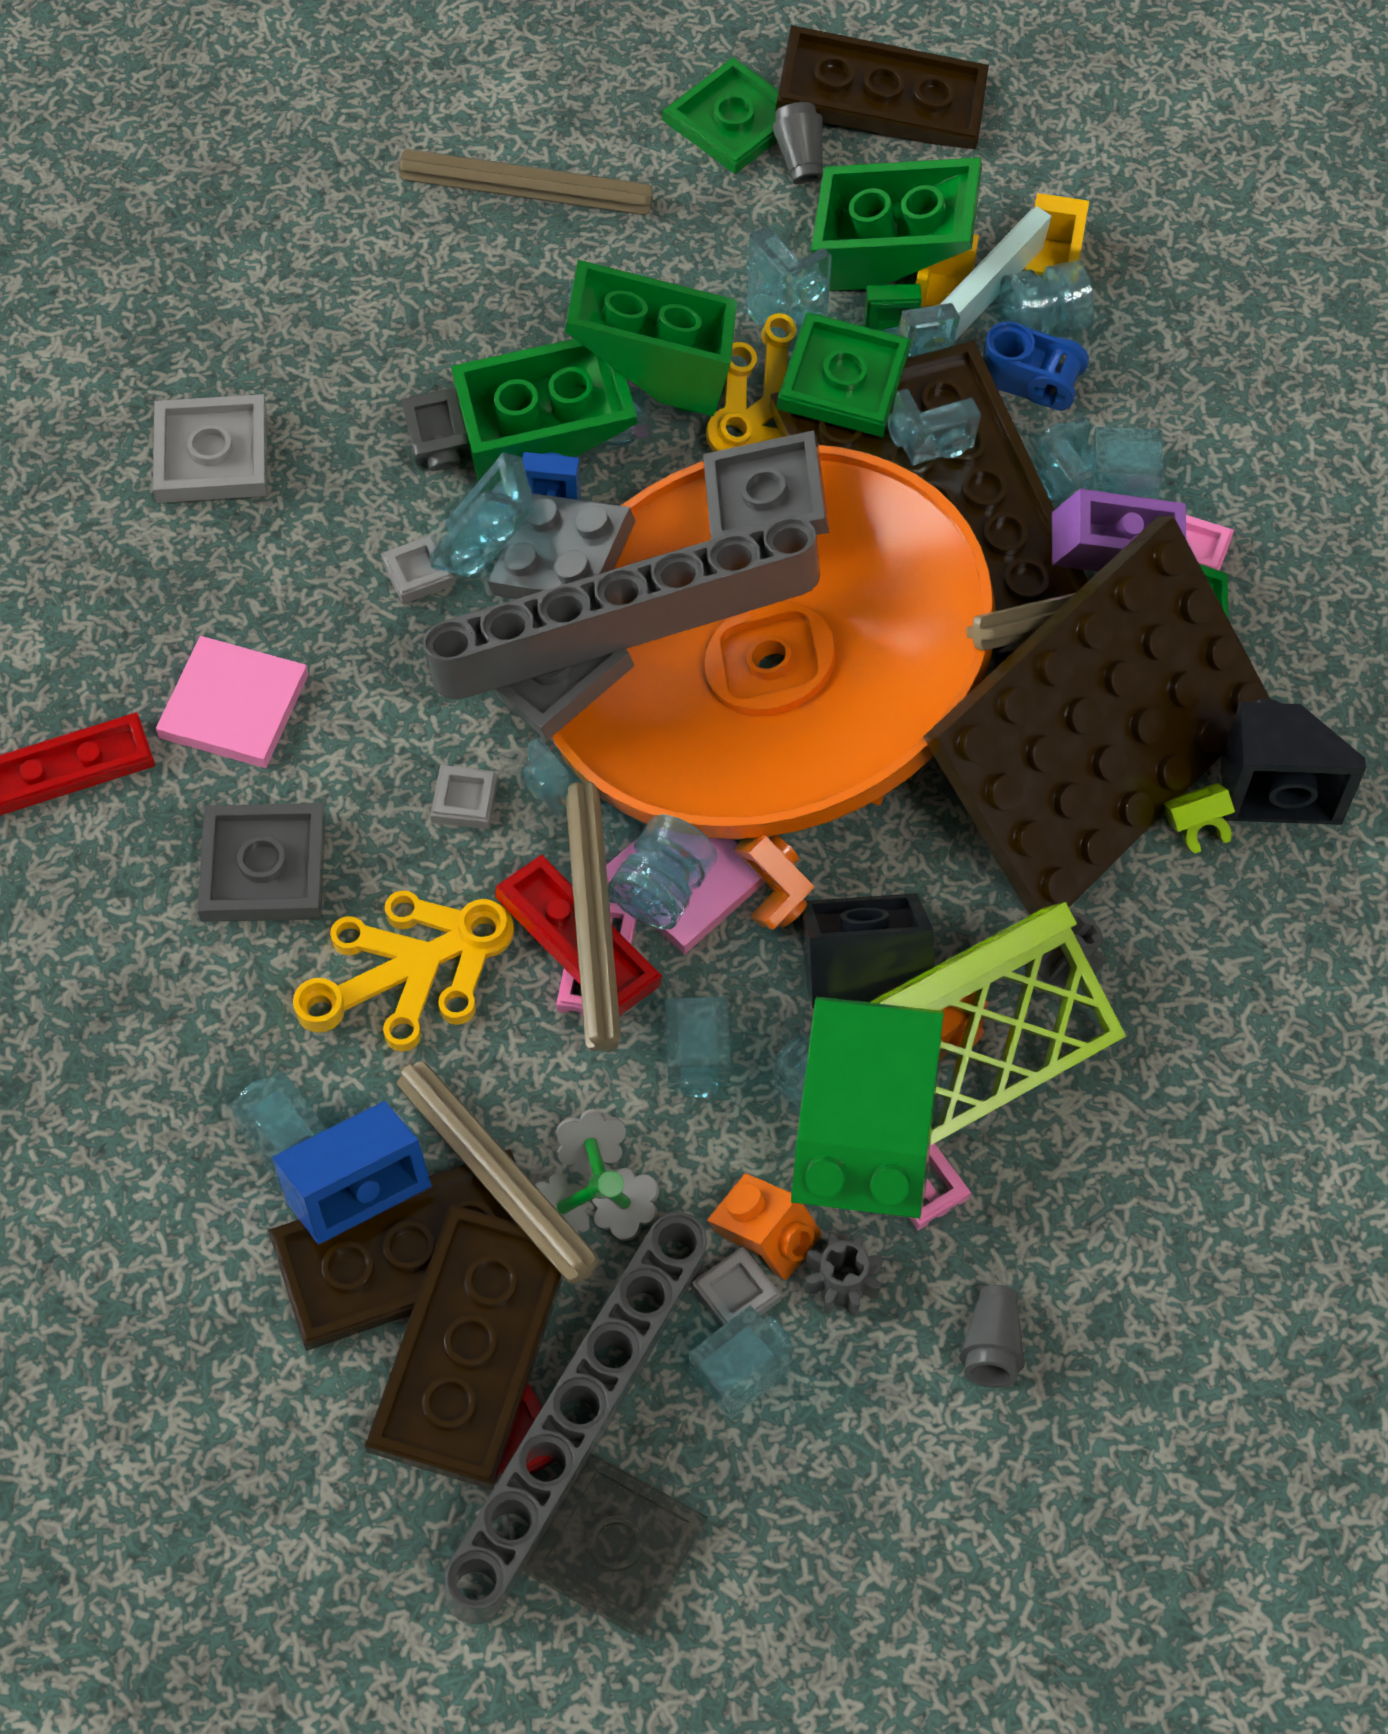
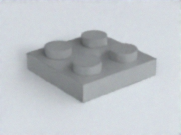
M264 394L154 401L153 492L156 503L268 496L267 406Z

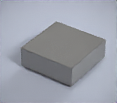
M433 535L381 553L382 563L402 604L455 585L454 577Z
M440 765L430 814L431 823L489 830L499 782L498 771Z
M741 1247L691 1282L693 1291L729 1337L781 1302L782 1295L744 1247Z

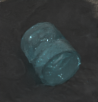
M1079 260L1046 266L1042 276H1037L1031 269L1002 277L999 291L1001 311L1005 322H1017L1027 328L1048 335L1051 328L1057 334L1063 335L1089 329L1093 325L1094 298L1088 274Z
M659 814L652 817L634 843L635 854H630L621 863L608 884V892L617 905L636 920L658 929H672L677 925L689 906V900L693 894L692 890L702 885L716 863L718 852L707 836L692 824L674 816Z

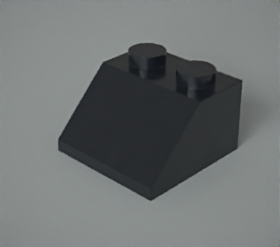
M1272 699L1240 702L1221 757L1222 786L1228 789L1235 810L1234 813L1224 816V820L1342 825L1365 773V757L1301 704L1280 703Z
M917 893L806 901V908L800 914L807 990L812 1008H814L816 997L870 1002L934 967L933 928Z

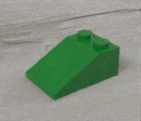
M981 157L824 167L811 252L824 291L866 289V285H886L972 249L982 172Z
M578 259L564 332L659 403L674 406L688 413L698 412L714 416L731 364L737 300Z
M575 339L451 366L480 493L521 484L520 467L523 452L540 454L554 452L563 456L578 457L638 424L637 414L626 377Z
M816 997L796 1141L791 1195L792 1203L912 1218L921 1217L926 1194L944 1011Z

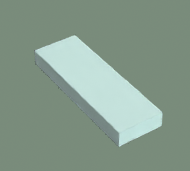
M1038 206L1032 208L940 304L934 331L936 339L950 347L1044 247L1052 217L1050 214Z

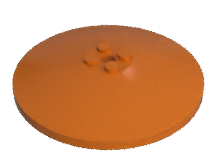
M819 445L830 533L816 535L820 567L818 584L813 590L803 595L627 648L626 650L631 656L634 667L552 736L566 764L582 783H594L600 792V798L622 813L651 826L675 833L704 838L745 839L759 838L762 835L769 837L797 832L833 821L859 810L886 795L915 774L934 756L923 736L985 679L993 649L985 651L976 649L973 639L967 638L966 634L967 627L973 625L975 616L994 612L996 608L992 582L981 546L970 525L957 508L938 489L917 474L891 461L856 450ZM704 461L670 474L648 486L621 505L630 507L636 522L614 569L711 540ZM781 654L785 656L784 660L776 667L769 669L758 667L760 661L768 655Z

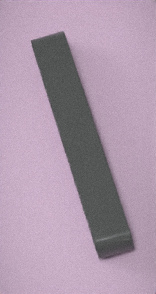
M781 518L442 621L432 626L426 632L423 639V648L434 688L445 698L462 699L608 655L623 648L634 647L803 595L813 590L820 579L816 531L810 522L802 518Z
M669 1212L659 1217L652 1225L450 1560L445 1573V1602L450 1613L458 1620L468 1624H482L493 1619L502 1609L688 1292L691 1282L695 1280L702 1264L707 1237L703 1225L693 1215L684 1212ZM667 1241H678L689 1248L691 1255L684 1259L675 1260L667 1257L659 1246ZM637 1293H646L658 1301L660 1308L652 1313H641L634 1310L627 1300L630 1296ZM604 1347H615L623 1351L629 1361L619 1368H609L598 1362L594 1354ZM581 1401L593 1408L596 1417L586 1424H575L563 1416L561 1409L570 1402ZM538 1456H550V1458H553L560 1464L563 1473L553 1481L543 1482L535 1479L529 1473L527 1465ZM504 1514H515L521 1516L527 1522L530 1529L523 1537L517 1540H507L495 1533L492 1524L498 1517ZM470 1572H480L486 1574L492 1580L495 1588L489 1596L480 1600H472L459 1592L456 1586L457 1582L462 1576Z

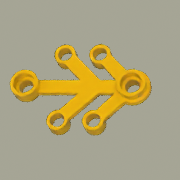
M775 313L769 316L761 331V339L766 346L763 397L749 408H747V378L751 375L756 365L757 354L747 343H733L732 356L744 358L747 366H737L731 360L725 382L724 408L716 411L714 416H711L706 428V438L713 452L782 437L778 428L763 425L773 419L769 408L770 395L780 392L787 371L788 347L791 345L797 331L796 324L790 316L783 313ZM770 328H782L786 332L787 337L780 338L775 336ZM726 426L738 428L742 431L743 436L735 437L730 435Z
M402 890L391 894L385 902L386 918L390 925L397 929H409L416 924L446 932V934L427 942L366 926L357 917L346 916L338 919L330 930L332 944L337 952L343 955H355L364 951L391 958L392 960L338 986L326 978H313L302 983L295 991L293 997V1006L299 1023L305 1029L312 1032L321 1033L332 1030L342 1021L344 1011L406 982L395 1013L390 1015L383 1025L385 1041L390 1048L400 1052L409 1051L420 1042L421 1028L419 1020L439 966L461 955L452 986L442 991L438 999L440 1014L446 1022L454 1025L468 1022L476 1011L474 992L486 959L501 954L513 940L514 924L510 913L502 905L489 899L474 900L468 903L462 910L419 900L414 893ZM400 903H409L414 907L413 912L405 917H398L392 911ZM480 924H489L495 928L493 934L484 937L475 936L473 931ZM346 929H356L360 932L359 938L351 943H344L338 939L340 933ZM455 997H461L468 1001V1006L461 1012L449 1011L446 1008V1004ZM319 1002L328 1003L332 1007L331 1011L323 1016L316 1017L309 1013L311 1007ZM399 1024H408L413 1028L412 1034L405 1039H396L391 1035V1032Z

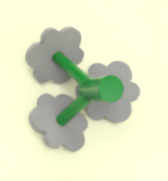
M596 1109L586 1110L582 1113L580 1119H565L558 1125L556 1130L557 1139L561 1144L557 1150L560 1162L566 1165L574 1164L577 1172L582 1175L593 1173L588 1186L582 1188L574 1183L568 1185L566 1179L560 1174H553L547 1178L546 1182L540 1181L534 1185L578 1234L584 1233L589 1229V1216L584 1211L588 1207V1201L592 1200L593 1204L598 1208L594 1214V1223L600 1229H610L617 1239L629 1241L639 1234L642 1224L648 1225L656 1220L658 1210L653 1202L658 1197L659 1185L653 1177L646 1174L636 1176L628 1168L619 1169L617 1172L606 1171L605 1162L614 1163L622 1156V1148L619 1143L625 1138L626 1129L624 1123L619 1118L612 1116L603 1118L601 1112Z

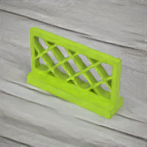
M1066 902L1038 910L869 1002L939 1011L946 1007H951L969 1013L961 1046L958 1047L941 1041L940 1050L956 1055L957 1060L948 1090L936 1087V1095L945 1098L939 1123L932 1127L931 1145L1126 1037L1071 929L1077 923ZM1058 946L1061 947L1071 967L1065 989L1036 980L1043 954ZM1028 963L1025 976L1012 972ZM999 978L1022 985L1013 1018L983 1009L990 984ZM1079 984L1085 996L1076 993ZM1033 989L1062 998L1053 1031L1024 1022ZM976 991L972 1005L959 1001ZM1073 1003L1092 1008L1104 1032L1086 1042L1065 1036ZM981 1018L1010 1027L1001 1060L971 1051ZM1021 1031L1050 1040L1043 1066L1034 1071L1012 1064ZM1062 1044L1074 1048L1059 1056ZM969 1060L998 1069L991 1095L982 1100L959 1094ZM1009 1073L1022 1077L1006 1086ZM957 1102L969 1106L953 1115Z

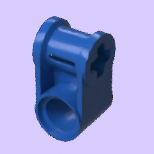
M1011 321L1000 322L989 330L982 355L998 390L1030 399L1036 404L1059 411H1064L1073 404L1075 399L1074 384L1077 377L1085 372L1089 364V355L1080 344L1070 339L1057 338ZM1062 355H1066L1064 364L1059 363ZM1052 385L1057 387L1053 395L1050 394Z

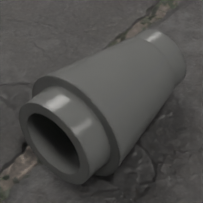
M797 102L781 107L775 112L776 122L772 125V130L789 172L792 175L793 183L796 185L820 181L823 177L822 116L816 113L815 105L809 102Z
M988 1285L980 1290L979 1300L976 1303L959 1355L961 1363L965 1366L964 1374L966 1378L984 1387L1001 1388L1012 1385L1017 1379V1373L1025 1366L1019 1307L1017 1305L1018 1294L1007 1286Z

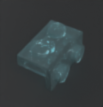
M768 226L750 234L749 260L746 262L748 296L745 298V303L751 318L758 325H763L767 318L775 313L786 314L796 324L795 339L799 335L806 311L828 317L832 259L829 252L825 248H821L798 260ZM770 328L777 337H787L786 332L782 328Z
M502 453L446 520L449 533L429 555L432 568L464 576H479L534 513L531 487L528 484L522 457Z

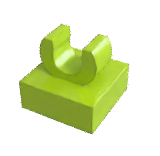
M1219 783L1185 793L1163 803L1169 825L1178 832L1182 831L1183 841L1193 853L1201 852L1197 834L1200 828L1205 825L1215 826L1217 836L1221 842L1227 843L1231 841V828L1222 817L1234 813L1235 810L1228 789Z

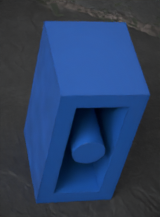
M386 1101L272 1157L288 1206L318 1245L432 1187L418 1138Z

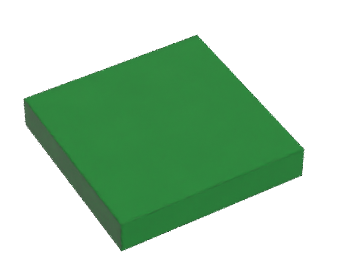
M732 57L662 111V120L732 173L737 174L777 142L772 125L776 122L775 108L779 90Z
M806 311L778 395L776 409L883 437L908 359L912 339Z

